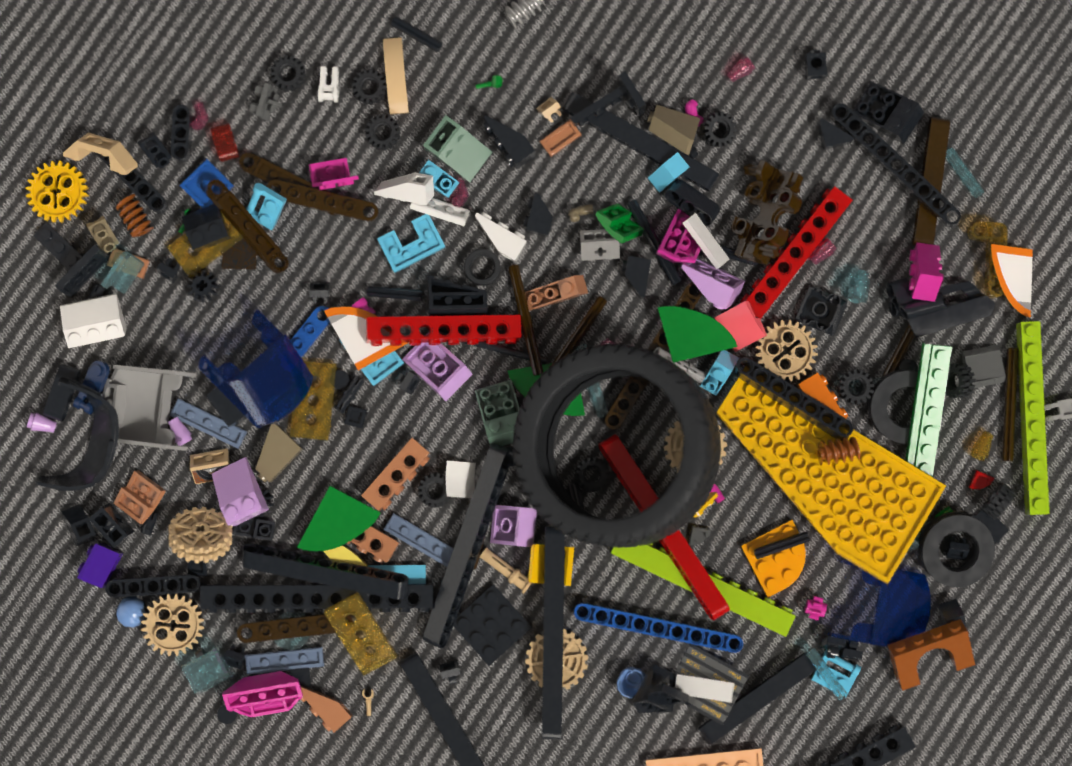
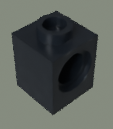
M820 50L809 51L804 57L806 80L825 79L827 76L826 52H820ZM817 60L820 63V68L812 67L811 61Z

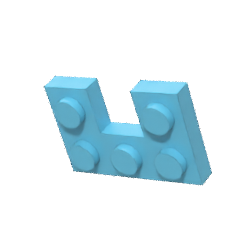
M425 214L411 221L419 239L403 247L394 230L377 238L394 273L446 248L430 215Z
M393 351L361 370L371 384L375 386L402 366L404 362L396 351Z

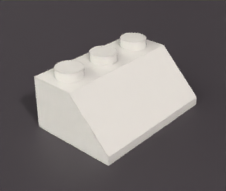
M117 293L60 305L62 327L68 348L125 336L127 327Z

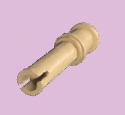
M488 548L480 555L479 558H482L507 577L508 583L516 585L522 590L523 594L531 586L532 583L521 573L520 569L515 570Z

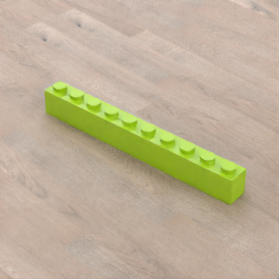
M1040 321L1020 322L1016 324L1025 515L1049 514L1041 323Z
M653 543L642 546L638 545L637 547L612 548L611 554L692 592L665 549L661 547L659 550L652 548ZM714 572L709 575L729 605L730 611L785 637L787 636L796 617L792 614L793 610L783 605L780 609L774 606L775 601L766 597L764 600L757 598L758 593L747 589L746 592L740 590L739 584L733 581H729L728 584L722 581V576Z

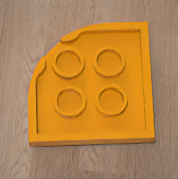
M793 520L741 545L767 598L789 587L800 576L805 564V546L803 543L760 559L755 558L753 550L799 534Z

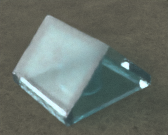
M217 648L182 666L193 692L201 694L234 676V673Z

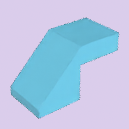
M677 152L651 174L648 179L660 193L690 167Z

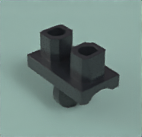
M154 131L147 138L138 141V144L156 168H163L170 163L169 159L172 156Z

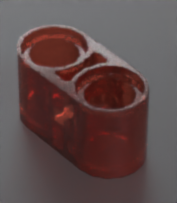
M226 123L210 128L220 162L239 157L230 124Z

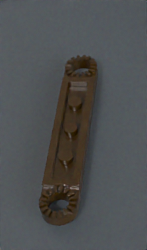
M252 153L242 154L239 159V165L243 171L266 183L272 180H280L319 190L318 186L312 187V183ZM250 157L253 158L254 165L248 168L244 166V160ZM277 184L273 185L274 187L281 190V186Z
M218 179L210 181L206 186L207 196L273 272H284L288 268L289 260L280 251V248L222 181ZM213 185L219 187L220 194L213 193L211 189ZM275 259L282 261L283 266L281 268L276 267Z
M272 180L266 186L269 189L276 184L281 186L279 195L286 198L287 203L367 222L374 221L379 214L378 208L374 203L280 180ZM372 207L374 209L373 216H364V209Z
M340 612L244 623L238 628L237 637L241 642L251 643L347 632L353 625V618L349 613ZM340 617L348 618V626H339L338 619ZM243 628H250L253 634L250 638L242 636Z

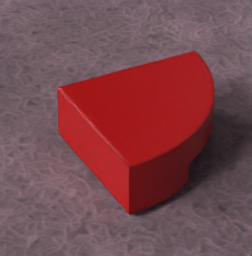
M976 470L968 488L975 490L983 489L989 486L995 478Z

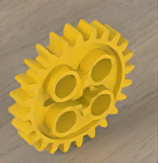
M51 161L50 167L44 163L43 170L37 167L38 174L31 173L34 180L28 179V182L32 185L26 187L27 190L31 191L26 197L32 199L28 202V205H35L32 211H39L38 217L44 216L46 221L51 218L53 223H56L58 218L61 223H64V217L71 221V214L77 217L76 210L83 211L80 205L87 204L83 197H89L87 193H84L89 187L83 185L87 180L81 178L82 172L76 173L77 168L75 166L70 169L71 164L68 162L63 166V162L59 161L56 166V163ZM52 177L53 183L50 186H46V179ZM67 179L72 180V185L69 188L64 187V182ZM60 189L61 193H57V195H55L54 191ZM50 196V197H51L50 203L47 204V205H44V204H43V199H44V197ZM69 198V205L63 207L62 200Z

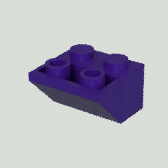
M105 543L91 545L86 554L88 556L86 562H82L78 568L77 573L79 575L77 578L97 587L105 588L124 553Z

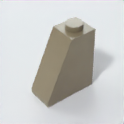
M656 105L655 111H650L647 122L651 123L649 131L689 155L700 118Z
M275 422L270 426L256 466V470L259 472L257 476L264 482L267 480L273 482L303 450Z

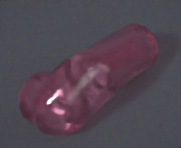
M203 102L194 105L198 115L191 122V127L198 131L205 127L209 119Z
M459 180L460 183L456 187L458 192L452 199V204L456 207H462L469 197L464 180Z

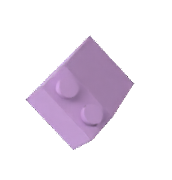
M698 258L695 263H684L681 267L706 299L713 303V306L716 308L727 309L737 302L745 283L744 280L719 268L716 269L713 265Z
M429 342L421 343V345L414 346L402 359L445 401L472 375L467 366L441 343L440 345H429Z
M247 457L212 473L220 509L227 525L237 526L269 510Z

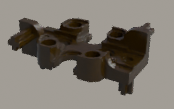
M760 160L758 166L752 164L744 166V174L754 176L758 180L751 182L747 186L744 196L750 199V204L760 207V213L752 220L735 216L731 224V230L739 238V243L734 253L735 256L767 265L768 262H771V258L779 256L778 249L785 244L789 236L787 228L778 226V218L783 213L796 214L799 212L802 199L797 193L800 192L799 187L804 177L799 173L774 168L768 162ZM779 194L777 201L773 203V198ZM765 229L762 237L758 238L759 232Z

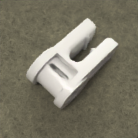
M321 66L318 101L332 100L338 103L339 68L338 66L332 67L331 84L327 85L326 66Z

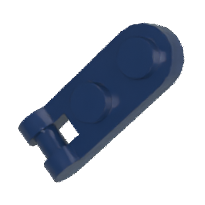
M103 361L93 362L88 369L83 384L102 393L110 372L108 364ZM80 391L73 402V407L77 409L82 408L85 413L91 415L94 409L90 401L88 403L85 402L87 396Z

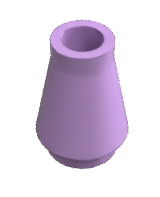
M36 412V414H30L27 428H31V431L54 433L57 422Z
M178 416L168 421L170 429L175 434V443L177 442L178 446L192 440V433L180 421Z

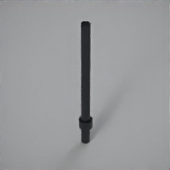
M439 329V333L442 335L449 333V331ZM486 342L472 345L530 361L528 352L498 344H486ZM540 356L541 363L545 365L547 357Z

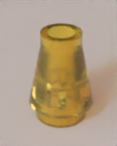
M983 431L982 435L970 449V455L980 461L988 458L994 436L989 432Z

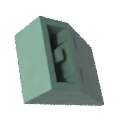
M447 115L444 116L423 145L424 150L469 183L493 153Z
M512 380L475 390L490 447L493 444L504 446L513 443L514 426L516 425L520 408Z

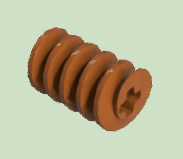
M136 194L125 197L116 206V210L121 211L119 216L124 218L123 223L128 224L127 230L132 231L131 237L145 235L154 228L147 227L151 222L150 220H143L147 216L146 213L140 214L143 207H136L139 204V200H132Z
M851 437L850 440L843 438L842 442L840 439H835L834 443L832 440H828L827 443L823 440L819 442L818 460L820 466H822L823 460H826L828 465H830L831 459L834 460L835 464L838 463L839 458L842 459L843 463H845L846 457H849L851 462H853L854 456L857 457L858 461L860 460V448L855 437Z

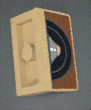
M228 448L190 455V470L195 484L212 482V473L230 465Z

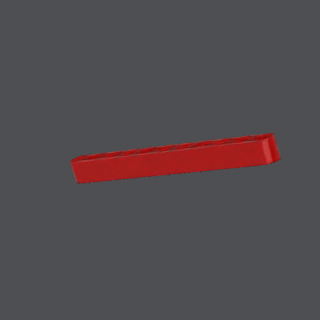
M614 434L598 444L601 453L639 511L641 512L652 506L659 498L618 436ZM680 530L659 540L709 618L714 621L730 611L726 600Z

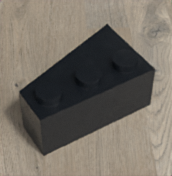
M428 275L429 316L487 315L486 290L464 284L463 286L457 285L449 280L442 281Z

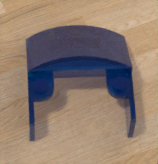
M257 309L254 312L251 323L261 332V340L268 349L243 371H240L233 363L229 362L216 368L205 355L200 358L198 368L256 428H261L268 424L277 423L290 415L306 397L311 387L313 376L287 335H283Z
M840 560V563L857 566L848 560ZM862 569V579L868 584L879 586L873 623L855 624L851 630V635L829 631L827 635L888 647L889 644L925 632L931 609L930 589L926 576L896 569L891 580L886 584Z

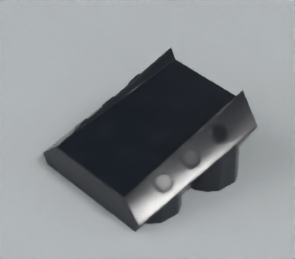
M810 285L795 320L833 336L847 308L848 301L841 299L836 294L827 293L820 288Z

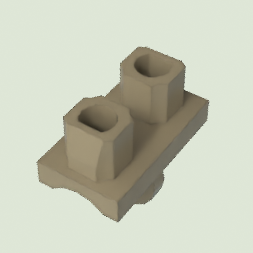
M104 216L95 222L86 224L102 250L108 253L116 249L115 245L119 244V241Z

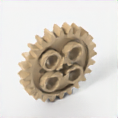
M781 320L780 326L774 322L773 329L769 326L766 327L767 336L758 340L761 346H756L755 349L760 350V353L756 354L755 357H761L758 364H764V368L780 376L783 380L788 377L789 382H792L793 376L799 380V373L806 376L805 369L812 370L809 363H816L812 356L818 355V353L813 352V349L818 346L812 345L811 342L815 338L808 337L811 331L804 332L805 325L798 328L799 322L792 326L791 320L787 322V325ZM790 333L793 338L792 342H785L783 334ZM795 341H800L798 345L789 351L790 355L785 354L779 360L773 362V359L784 351L783 347L788 348ZM771 344L778 348L775 355L770 354L768 351V346ZM796 348L804 350L803 358L795 355ZM782 359L787 360L790 364L787 370L782 369L780 366Z
M175 593L174 598L167 594V599L165 600L162 596H159L160 602L157 603L153 600L154 607L147 606L150 612L143 613L147 617V620L141 621L142 624L146 625L141 631L147 632L143 638H150L147 645L154 644L153 651L160 648L161 655L165 650L168 656L171 655L172 651L178 656L179 650L186 654V647L192 650L191 643H199L196 636L202 637V634L198 632V630L204 629V626L199 625L200 622L204 621V618H198L202 611H195L198 605L191 606L192 599L186 602L185 595L178 599L177 593ZM167 609L170 612L169 617L161 619L158 616L160 610ZM181 611L189 613V618L186 621L178 619V614ZM171 620H175L176 624H189L190 627L175 626L174 630H171L170 626L156 625L155 622L171 623ZM163 628L167 630V636L162 639L158 638L156 635L158 629ZM179 630L187 633L184 640L176 638V633Z

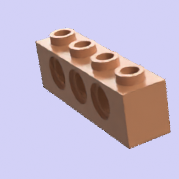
M411 438L361 496L378 511L381 509L385 511L392 503L390 499L394 494L398 496L405 488L403 484L407 480L411 481L417 475L415 470L420 465L423 467L430 460L428 457L430 452L414 438ZM407 456L415 458V464L411 467L405 464ZM396 470H400L403 474L400 481H395L392 478V474ZM382 485H388L390 488V492L386 496L380 494V487Z
M373 526L364 531L365 536L362 540L354 538L347 543L353 542L358 545L356 549L364 554L367 552L373 554V559L381 564L384 561L386 563L390 561L400 542ZM374 539H378L381 542L379 550H374L371 547V542Z

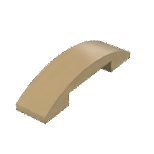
M402 37L383 39L390 115L409 113Z

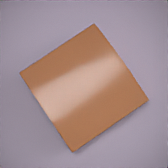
M137 470L133 472L127 486L121 487L113 504L138 523L143 524L155 510L166 490Z

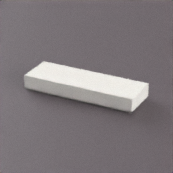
M434 198L427 205H419L413 202L410 205V209L461 226H465L470 213L468 209Z
M696 213L683 222L685 228L716 269L729 260V257Z
M677 674L675 688L682 689V692L692 697L732 703L735 683Z

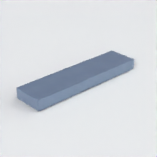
M179 398L169 415L173 418L178 416L180 421L238 449L247 434V431L235 425L228 427L224 420Z
M395 513L392 514L384 528L385 531L448 567L454 548Z
M323 647L245 655L247 675L325 666Z

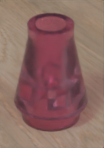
M746 56L741 58L726 74L734 82L753 73L752 71L756 68Z
M826 238L819 243L809 258L817 265L835 254L834 251L837 248Z

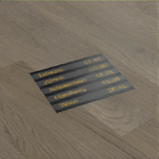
M690 644L674 673V688L677 674L735 683L732 703L689 696L688 703H684L723 725L749 675L699 647Z

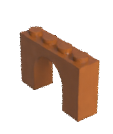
M961 619L888 645L895 677L902 691L920 685L917 664L919 659L930 650L937 648L947 649L950 660L957 671L975 665L968 630Z

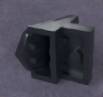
M652 665L648 668L634 697L633 705L639 714L673 712L674 704L689 702V695L682 692L680 688H674L675 675L673 672L657 665Z

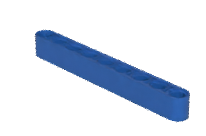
M579 603L574 608V615L580 621L737 653L743 648L742 639L731 633L588 603ZM581 606L588 609V614L585 617H580L577 614V609ZM600 610L607 613V617L603 621L596 619V613ZM619 614L624 615L626 618L625 623L622 625L615 623V617ZM638 618L643 619L645 622L644 627L641 629L634 627V621ZM657 622L663 624V630L660 633L653 631V625ZM676 626L682 628V634L678 637L672 635V629ZM695 630L701 633V638L697 641L691 639V633ZM714 634L720 637V641L716 645L710 643V637ZM733 638L739 641V645L735 649L729 647V641Z

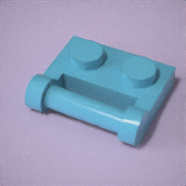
M256 183L246 210L258 223L272 231L287 199L263 184ZM260 195H263L265 199L258 212L255 210Z
M826 649L811 680L847 697L862 667L858 664L853 665L838 656H835L834 659L827 658ZM829 660L850 671L849 677L826 666L827 661Z

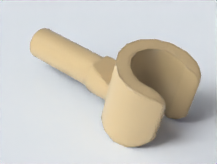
M365 689L362 691V696L366 699L367 716H371V699L374 697L372 689L370 697L365 696Z

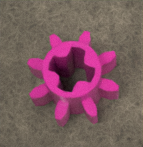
M813 596V600L807 599L805 613L809 614L808 618L819 620V616H825L827 603L823 602L824 598Z

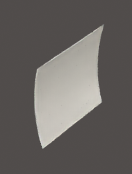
M447 461V497L472 498L475 490L476 463Z

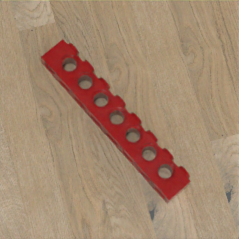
M836 186L832 190L828 188L821 196L824 199L822 203L814 205L810 211L811 217L808 220L804 218L798 226L801 229L798 234L795 235L793 233L787 240L789 244L785 250L780 249L779 256L775 257L777 261L773 265L770 263L763 271L766 274L763 279L760 280L758 278L752 285L753 292L750 295L746 293L740 303L749 301L756 318L761 319L853 201ZM825 204H832L834 212H827ZM818 218L822 221L823 225L821 228L814 226V219ZM802 234H809L811 241L809 243L803 242ZM790 249H797L799 257L793 258L790 255ZM779 264H786L788 271L781 273L778 270ZM767 279H774L776 287H768L766 284ZM755 294H762L765 298L764 302H756Z
M521 315L366 317V343H371V346H382V343H390V346H401L402 343L418 346L425 342H429V345H440V342H448V345H458L459 342H467L468 345H476L479 342L497 344L498 341H505V344H516L521 339ZM497 326H502V327H504L505 330H506V333H505V334H499V333L496 331V327H497ZM406 327L410 330V334L404 336L400 333V329ZM426 327L430 333L422 335L419 329ZM446 327L449 333L442 335L439 333V328ZM465 327L468 333L462 335L458 332V328ZM477 327H485L487 333L484 335L479 334ZM388 328L391 334L384 336L381 334V329Z

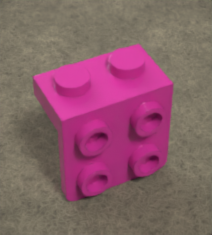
M347 158L308 164L312 187L319 186V190L335 188V183H337V187L354 184V180L359 179L358 176L350 177Z

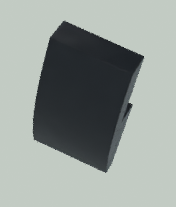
M251 518L237 526H233L232 534L272 541L275 522Z

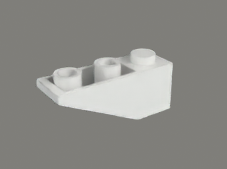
M415 172L382 181L374 191V195L427 205L434 196L433 176Z
M484 212L481 214L476 213V220L498 253L516 263L527 244V241L524 240L525 236L517 231L515 233L507 230L509 227L501 222L496 224L491 221L492 217Z

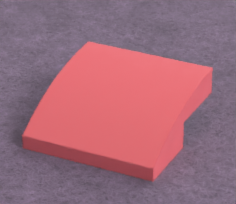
M744 301L715 317V320L721 323L735 339L738 347L732 348L734 352L767 336L760 318L755 317L749 301Z

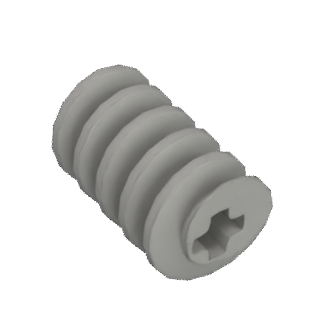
M517 0L518 4L514 1L511 2L512 8L505 6L506 13L504 12L510 24L516 29V22L522 25L523 17L529 20L528 13L535 16L534 9L541 12V4L545 7L546 5L543 0Z

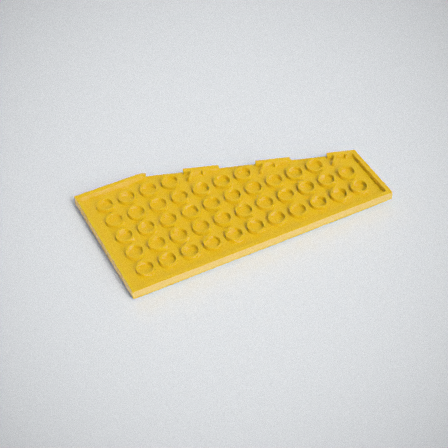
M745 366L743 371L747 372L749 371V368ZM756 376V379L758 381H765V378L763 376ZM738 378L716 414L837 554L888 584L946 485L853 430L848 440L851 437L856 438L860 448V460L858 461L857 457L854 456L853 462H851L849 457H846V461L843 463L842 459L839 458L838 463L835 464L834 460L831 459L830 465L827 464L826 460H823V464L820 466L818 460L819 442L823 440L827 443L828 440H832L834 443L836 438ZM777 385L772 387L775 392L782 391L781 387ZM789 396L791 402H798L796 396ZM806 406V410L809 413L815 412L813 407ZM822 417V420L825 423H831V419L829 417ZM839 427L841 433H848L845 427Z

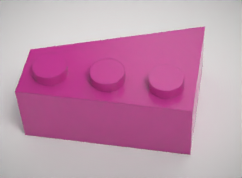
M916 243L915 249L911 250L909 258L912 261L909 275L912 276L909 290H912V299L935 302L943 280V274L939 273V270H942V264H939L941 260L940 246Z

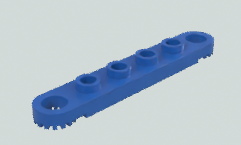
M317 307L277 356L281 362L280 366L283 370H287L289 374L330 323L328 318L325 321L318 319V313L321 310L329 309L328 307Z

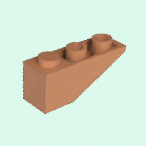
M574 275L527 291L525 295L529 311L585 295L588 293L584 276Z
M300 685L303 693L301 700L309 703L311 706L309 708L316 717L319 715L322 718V724L328 731H337L353 716L340 700Z

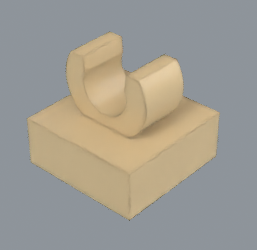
M552 97L536 108L550 122H553L551 115L554 112L559 117L561 116V112L558 110L561 106Z

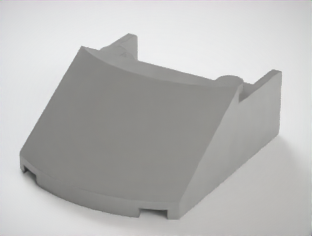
M114 365L113 369L115 370L111 378H107L103 398L117 412L119 420L118 443L188 451V447L175 445V434L171 429H168L172 391L180 388L183 376L196 377L197 374Z

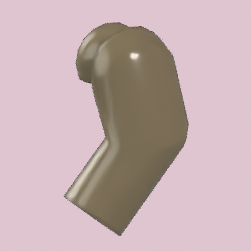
M589 204L571 209L568 213L570 221L577 222L580 220L579 216L594 214L593 206Z

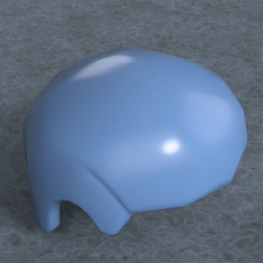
M136 596L122 599L117 606V619L125 627L134 628L139 626L141 621L145 619L143 613H146L144 602Z
M628 667L620 672L617 678V689L622 696L633 698L636 695L645 677L644 672L635 667Z

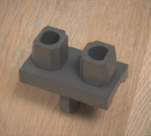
M269 83L257 85L255 95L260 97L259 104L253 102L250 105L249 112L264 121H269L271 113L274 114L275 109L282 108L283 105L278 102V89Z

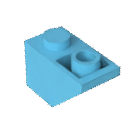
M430 160L427 161L419 172L433 176L434 190L449 198L460 183Z
M726 350L721 351L700 387L717 396L739 358Z

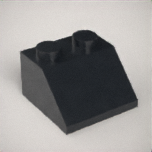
M215 204L182 217L186 235L192 250L196 253L232 239L223 215Z

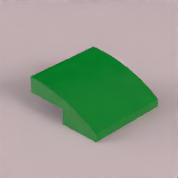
M618 203L599 210L595 214L605 230L621 244L641 236L644 232V228L630 220L632 212Z

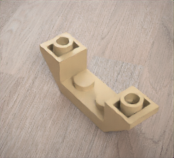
M87 133L63 152V156L75 161L83 159L90 152L109 156L110 170L122 175H127L138 167L137 162L121 142L92 133Z

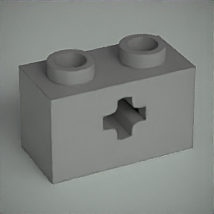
M605 229L580 231L582 261L620 258L619 242Z

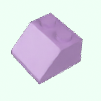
M496 505L492 517L490 543L531 547L534 544L537 510L534 508Z

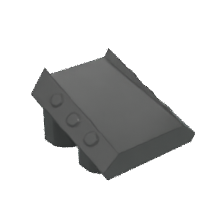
M998 345L962 351V363L971 367L972 370L970 372L975 374L972 376V379L976 381L972 382L975 385L974 388L1006 382Z

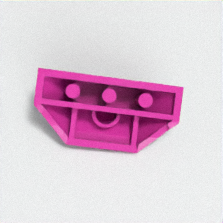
M677 209L656 254L671 262L695 263L701 248L683 225V222L690 216L680 209Z
M278 671L244 677L225 690L222 696L228 711H235L249 717H257L290 711L303 697V693L297 678Z

